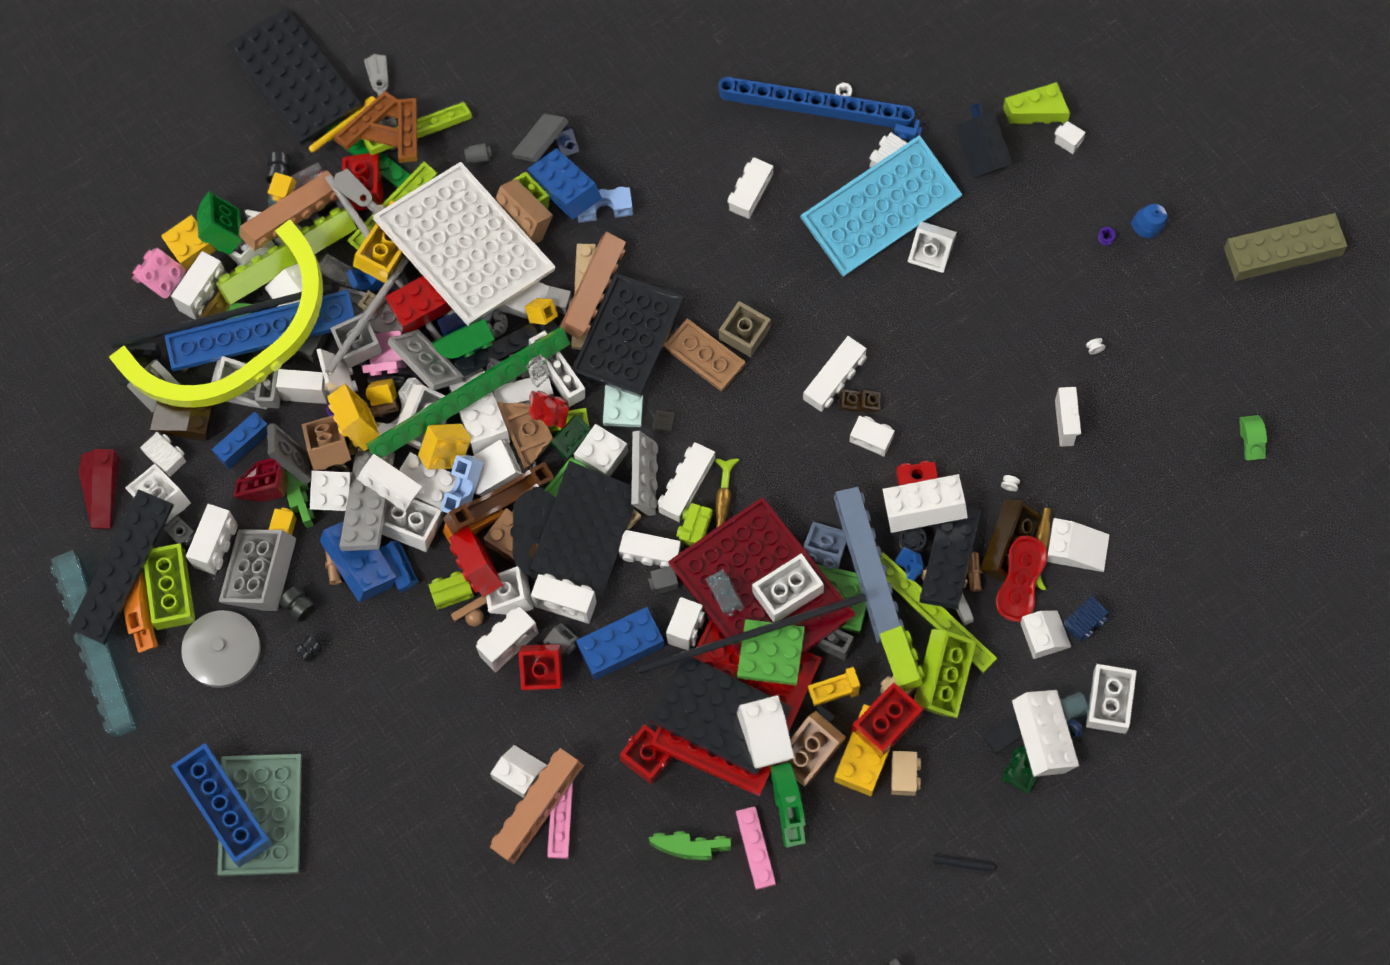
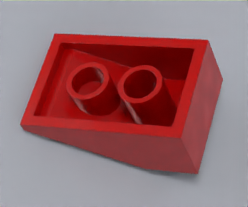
M379 153L343 157L342 171L348 169L371 193L372 201L377 205H382L383 185ZM361 195L360 200L366 201V196ZM348 198L356 211L369 209L367 206H359Z

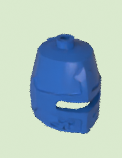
M1150 204L1140 209L1131 221L1134 231L1144 238H1154L1159 235L1167 225L1165 209L1158 204Z

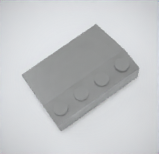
M238 530L219 602L262 611H277L296 538L283 530Z

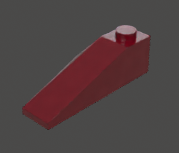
M94 449L81 455L79 476L92 529H111L120 458L115 450Z

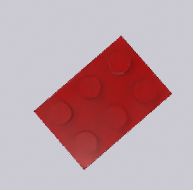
M424 276L385 296L390 310L404 333L415 331L453 310Z
M469 526L449 537L452 544L450 550L455 557H458L455 560L458 566L464 570L461 573L467 582L471 581L470 585L475 593L479 591L483 597H486L504 586L485 546Z
M893 682L857 719L852 726V731L882 757L919 719L923 713V708Z

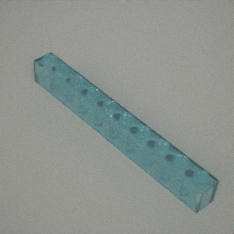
M73 550L51 558L53 565L50 566L53 576H57L58 583H56L57 589L64 597V600H62L63 607L70 615L67 618L69 625L88 590L79 558ZM78 633L74 634V640L77 646L80 645L82 650L79 652L80 658L83 663L86 662L88 668L85 670L86 676L93 683L91 691L93 696L98 698L99 701L97 709L99 714L103 715L105 719L103 726L106 733H110L115 738L135 730L136 726L107 642L103 645Z

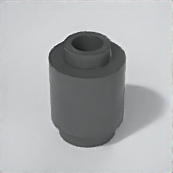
M486 143L468 146L467 149H464L467 163L477 164L490 161L489 157H492L491 147L487 146Z

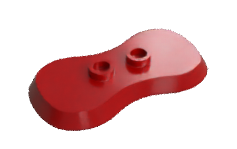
M1020 536L1011 545L1008 555L1009 570L1007 578L996 596L998 612L1004 618L1014 622H1021L1023 616L1032 614L1035 606V585L1047 563L1046 546L1042 541L1032 536Z

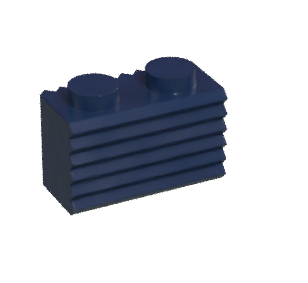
M1092 595L1064 621L1063 626L1079 642L1083 638L1087 640L1094 634L1093 629L1097 625L1102 627L1108 621L1109 611Z

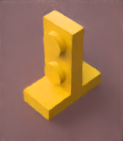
M854 667L846 669L843 675L808 686L814 706L850 695L851 698L858 696L860 689Z

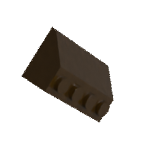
M1005 500L980 570L993 579L1005 582L1009 570L1008 555L1011 545L1020 536L1036 538L1042 515L1022 500Z

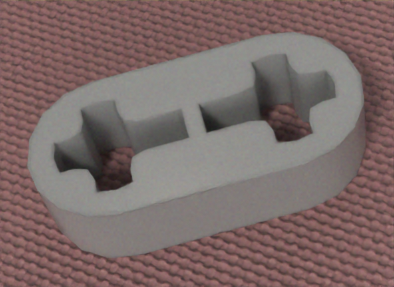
M962 593L959 609H956L962 624L967 625L974 622V619Z

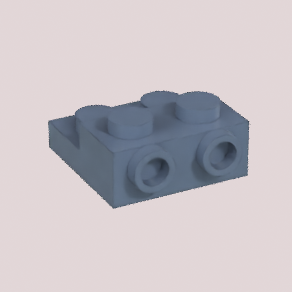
M813 522L803 548L814 562L823 564L827 569H838L847 541L843 530Z

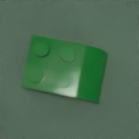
M209 191L201 201L197 211L198 238L202 242L214 246L218 251L230 255L242 241L240 237V209Z
M481 318L470 326L458 329L432 342L436 351L444 357L457 358L463 355L466 358L474 354V350L479 347L485 349L491 346V341L495 339L486 320Z

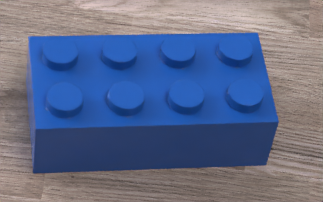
M557 148L528 168L530 176L572 220L602 199L596 183Z
M343 521L324 529L320 543L360 603L391 589L396 580V575L379 550L341 551L339 545Z
M647 607L576 640L578 649L594 680L665 647L664 640Z

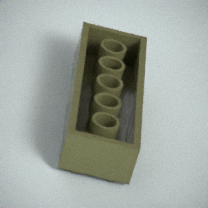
M1334 213L1229 238L1224 250L1234 279L1238 281L1343 256L1347 244L1337 216Z

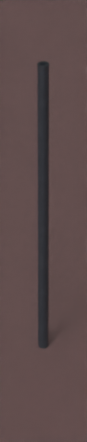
M331 284L323 286V294L333 291ZM302 291L111 341L112 348H117L301 300Z
M863 593L650 662L637 668L639 674L646 673L867 601L866 596Z

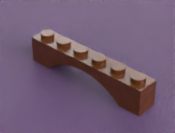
M543 462L493 492L453 509L447 513L443 520L452 535L467 526L470 527L515 503L523 493L532 490L533 487L543 488L554 479V476L546 463Z

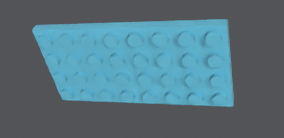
M919 135L803 213L800 218L842 277H844L919 226L921 221L925 222L960 198L962 194Z

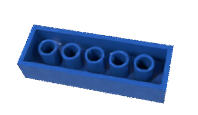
M206 743L171 765L223 847L238 867H241L273 845Z

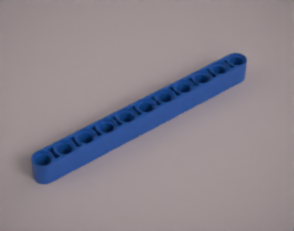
M724 77L719 82V95L722 99L893 128H895L896 124L912 127L914 124L915 112L908 106L731 77Z

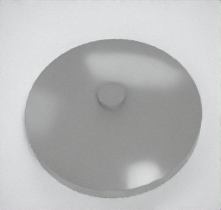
M214 611L203 615L189 627L182 642V659L188 672L198 682L216 688L229 687L243 681L254 670L260 657L261 644L256 629L244 616L232 611Z

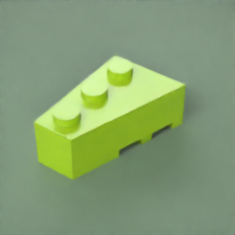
M1057 82L1007 97L1003 107L1009 124H1033V122H1044V124L1062 122V124H1065L1070 115Z
M901 625L880 633L879 635L896 684L904 692L924 685L922 678L925 675L922 667L917 664V659L919 658L915 648H912V638L909 631H905Z

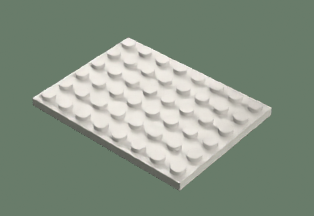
M461 162L376 213L373 217L374 221L467 326L477 322L555 270L553 263Z

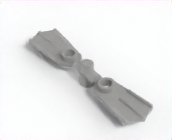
M373 54L369 58L364 59V63L372 88L380 96L388 89L387 59L385 55ZM382 82L383 85L377 86V83ZM390 116L389 119H382L379 122L380 125L392 128L398 126L396 119Z
M348 169L335 174L332 187L359 206H367L374 215L384 209L382 205H377L372 201L371 193ZM365 195L366 201H361L360 196Z

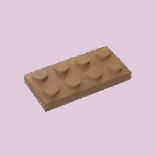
M689 319L684 321L664 345L665 350L721 392L746 365L743 359Z

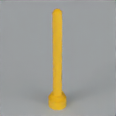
M371 96L365 100L363 108L309 147V151L315 152L333 139L339 131L370 105L375 98Z

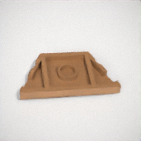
M497 402L524 470H527L549 446L550 441L553 439L550 430L543 421L532 419L528 412L530 404Z

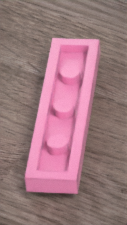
M573 782L550 813L548 858L568 859Z
M751 807L736 811L755 889L774 886L775 880L756 808Z

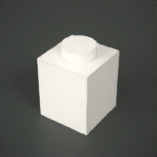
M1066 121L1063 126L1060 125L1057 128L1055 143L1073 154L1083 142L1085 132Z

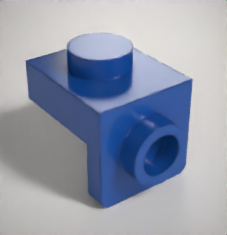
M916 119L914 128L896 124L894 134L905 142L912 141L921 135L922 127H919L920 120Z
M906 547L902 549L895 559L897 565L905 568L907 579L912 581L924 569L921 554Z

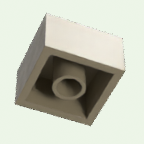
M738 301L719 329V339L752 357L770 330L771 319Z

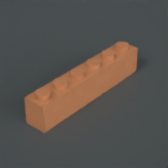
M325 171L241 225L240 237L256 251L259 248L265 247L274 238H279L275 230L288 220H291L296 226L297 223L308 219L317 210H322L331 201H336L338 197L325 179L331 174Z
M607 231L601 237L560 325L566 333L577 339L583 334L586 335L591 327L589 321L590 319L593 320L598 312L596 306L597 304L600 305L605 296L603 291L608 289L612 281L610 276L611 274L614 275L619 266L616 264L617 260H621L625 253L623 247L626 242Z
M560 748L551 756L547 767L543 768L539 773V778L535 784L528 788L527 795L523 801L516 805L513 815L506 819L503 829L494 836L490 848L512 864H515L584 765Z

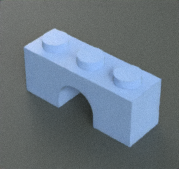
M618 187L613 190H599L602 199L578 215V222L597 220L596 211L601 206H610L614 210L615 218L633 215L630 188Z
M456 455L451 474L457 476V481L451 491L445 492L440 510L448 513L473 500L484 461L470 455Z

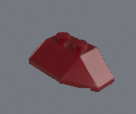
M268 458L257 461L246 471L243 477L240 476L237 479L233 498L265 502L284 497L287 491L288 480L286 470L275 459Z

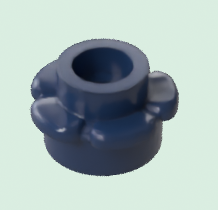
M1074 719L1068 720L1067 727L1070 737H1080L1083 733L1081 724Z

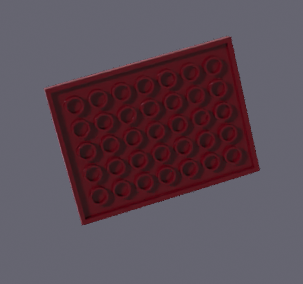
M763 497L668 561L669 566L698 604L703 606L705 613L725 638L743 633L746 619L774 623L754 596L752 584L800 554L804 556L824 584V593L783 619L844 600ZM850 606L794 624L795 626L805 627L801 655L855 618L856 614ZM742 641L731 645L739 657Z

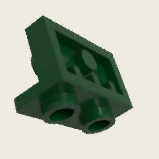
M574 415L565 427L554 436L550 443L560 452L559 455L562 458H570L577 451L576 448L582 444L591 428L578 415Z
M1020 746L1012 753V760L1004 769L1001 781L1010 783L1023 793L1028 794L1037 776L1034 777L1025 746Z

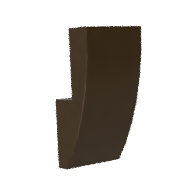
M841 390L840 410L859 412L880 411V392Z

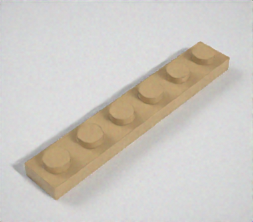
M577 244L574 295L596 250L595 244ZM583 334L579 339L572 336V349L581 350L587 334Z

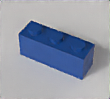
M254 412L219 442L212 451L229 470L268 435V425Z

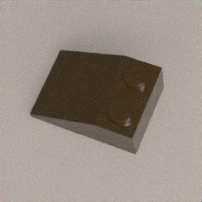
M157 401L150 431L207 441L215 406L179 407Z

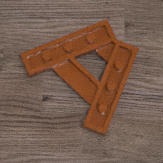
M384 91L334 136L335 142L349 150L360 139L397 147L399 163L418 161L416 98L397 100ZM385 116L398 118V129L378 123Z

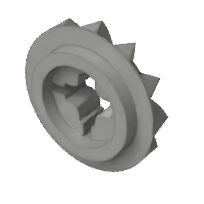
M493 310L483 317L494 338L501 336L507 330V317L500 310ZM492 318L495 319V322H498L495 323L494 329H492L491 324H488Z

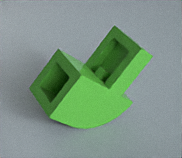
M1259 415L1240 417V436L1244 439L1245 459L1256 460L1266 458L1265 443H1267V435L1262 418Z

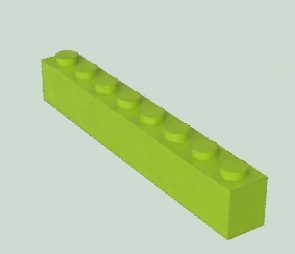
M337 207L330 211L329 216L316 219L314 221L315 224L310 227L305 226L301 228L300 232L308 241L314 254L356 230L357 227L347 210ZM284 243L278 246L273 245L262 256L258 254L251 258L250 263L237 266L235 272L230 275L229 273L222 275L219 278L220 281L216 282V285L225 301L232 304L274 279L284 269L298 264V262Z

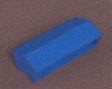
M391 541L379 548L381 554L396 575L395 584L399 593L412 588L419 582L399 541Z

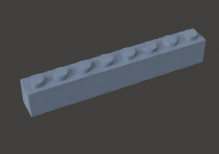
M858 487L837 491L833 498L862 594L864 593L867 601H865L875 638L877 643L882 642L880 633L901 625L904 629L902 620L898 619L897 603L892 600V586L890 582L887 583L885 577L887 576L886 567L884 564H881V550L875 544L876 534L874 528H871L869 524V511L864 508V494L859 491Z

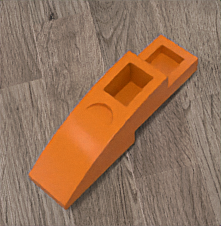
M144 572L140 573L124 606L128 634L134 635L138 653L158 647L149 613L150 607Z

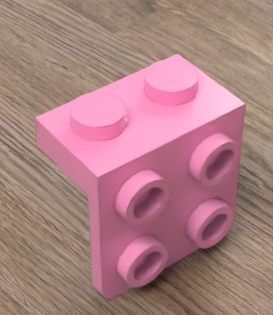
M149 249L143 257L145 261L142 265L138 264L133 270L134 276L132 279L137 283L142 282L159 296L166 299L185 275L186 269L160 249Z
M401 331L375 334L383 353L370 358V365H362L363 373L370 372V375L374 376L382 375L381 371L387 370V374L399 372V368H407L403 359L387 344L389 338L401 335Z

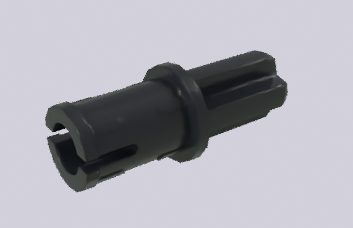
M388 374L384 376L368 375L367 385L369 386L374 381L393 378L395 387H402L406 379L405 376H388Z

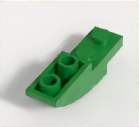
M791 763L770 766L776 806L779 807L784 846L791 847L805 844L804 812Z

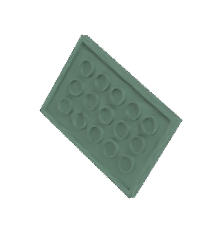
M302 755L222 756L221 766L273 845L241 867H238L219 840L217 875L299 874Z

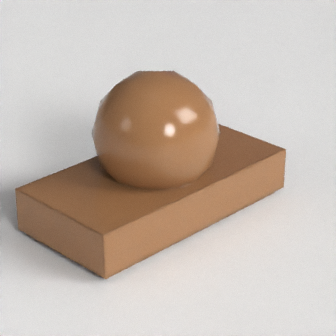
M481 596L452 613L451 617L454 623L465 617L467 624L476 627L482 624L484 614L479 608L487 604L486 597Z

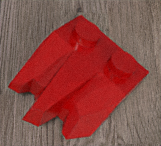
M531 390L529 395L531 404L528 412L532 419L541 420L546 426L552 427L554 424L559 428H564L569 412L567 402L561 397L556 396L553 398L543 391L535 392Z

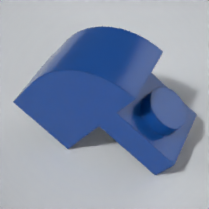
M350 269L346 273L353 289H360L361 292L367 293L368 290L374 292L385 284L358 269Z

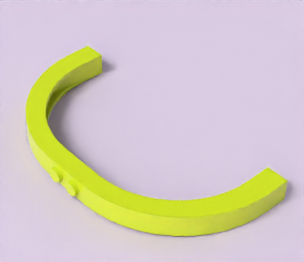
M288 220L275 231L297 259L302 276V295L293 321L280 338L233 374L221 380L203 385H178L163 381L147 372L135 360L127 348L122 346L109 358L135 388L154 400L172 406H211L233 399L245 393L257 383L263 382L270 373L279 370L282 364L299 350L309 337L318 319L323 297V279L318 260L312 248L291 220Z

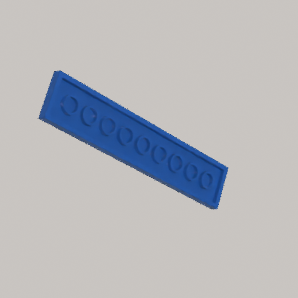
M349 290L322 297L318 319L308 338L332 332L331 327L355 317ZM300 302L165 335L172 371L218 361L222 356L230 358L268 348L287 330L297 313Z

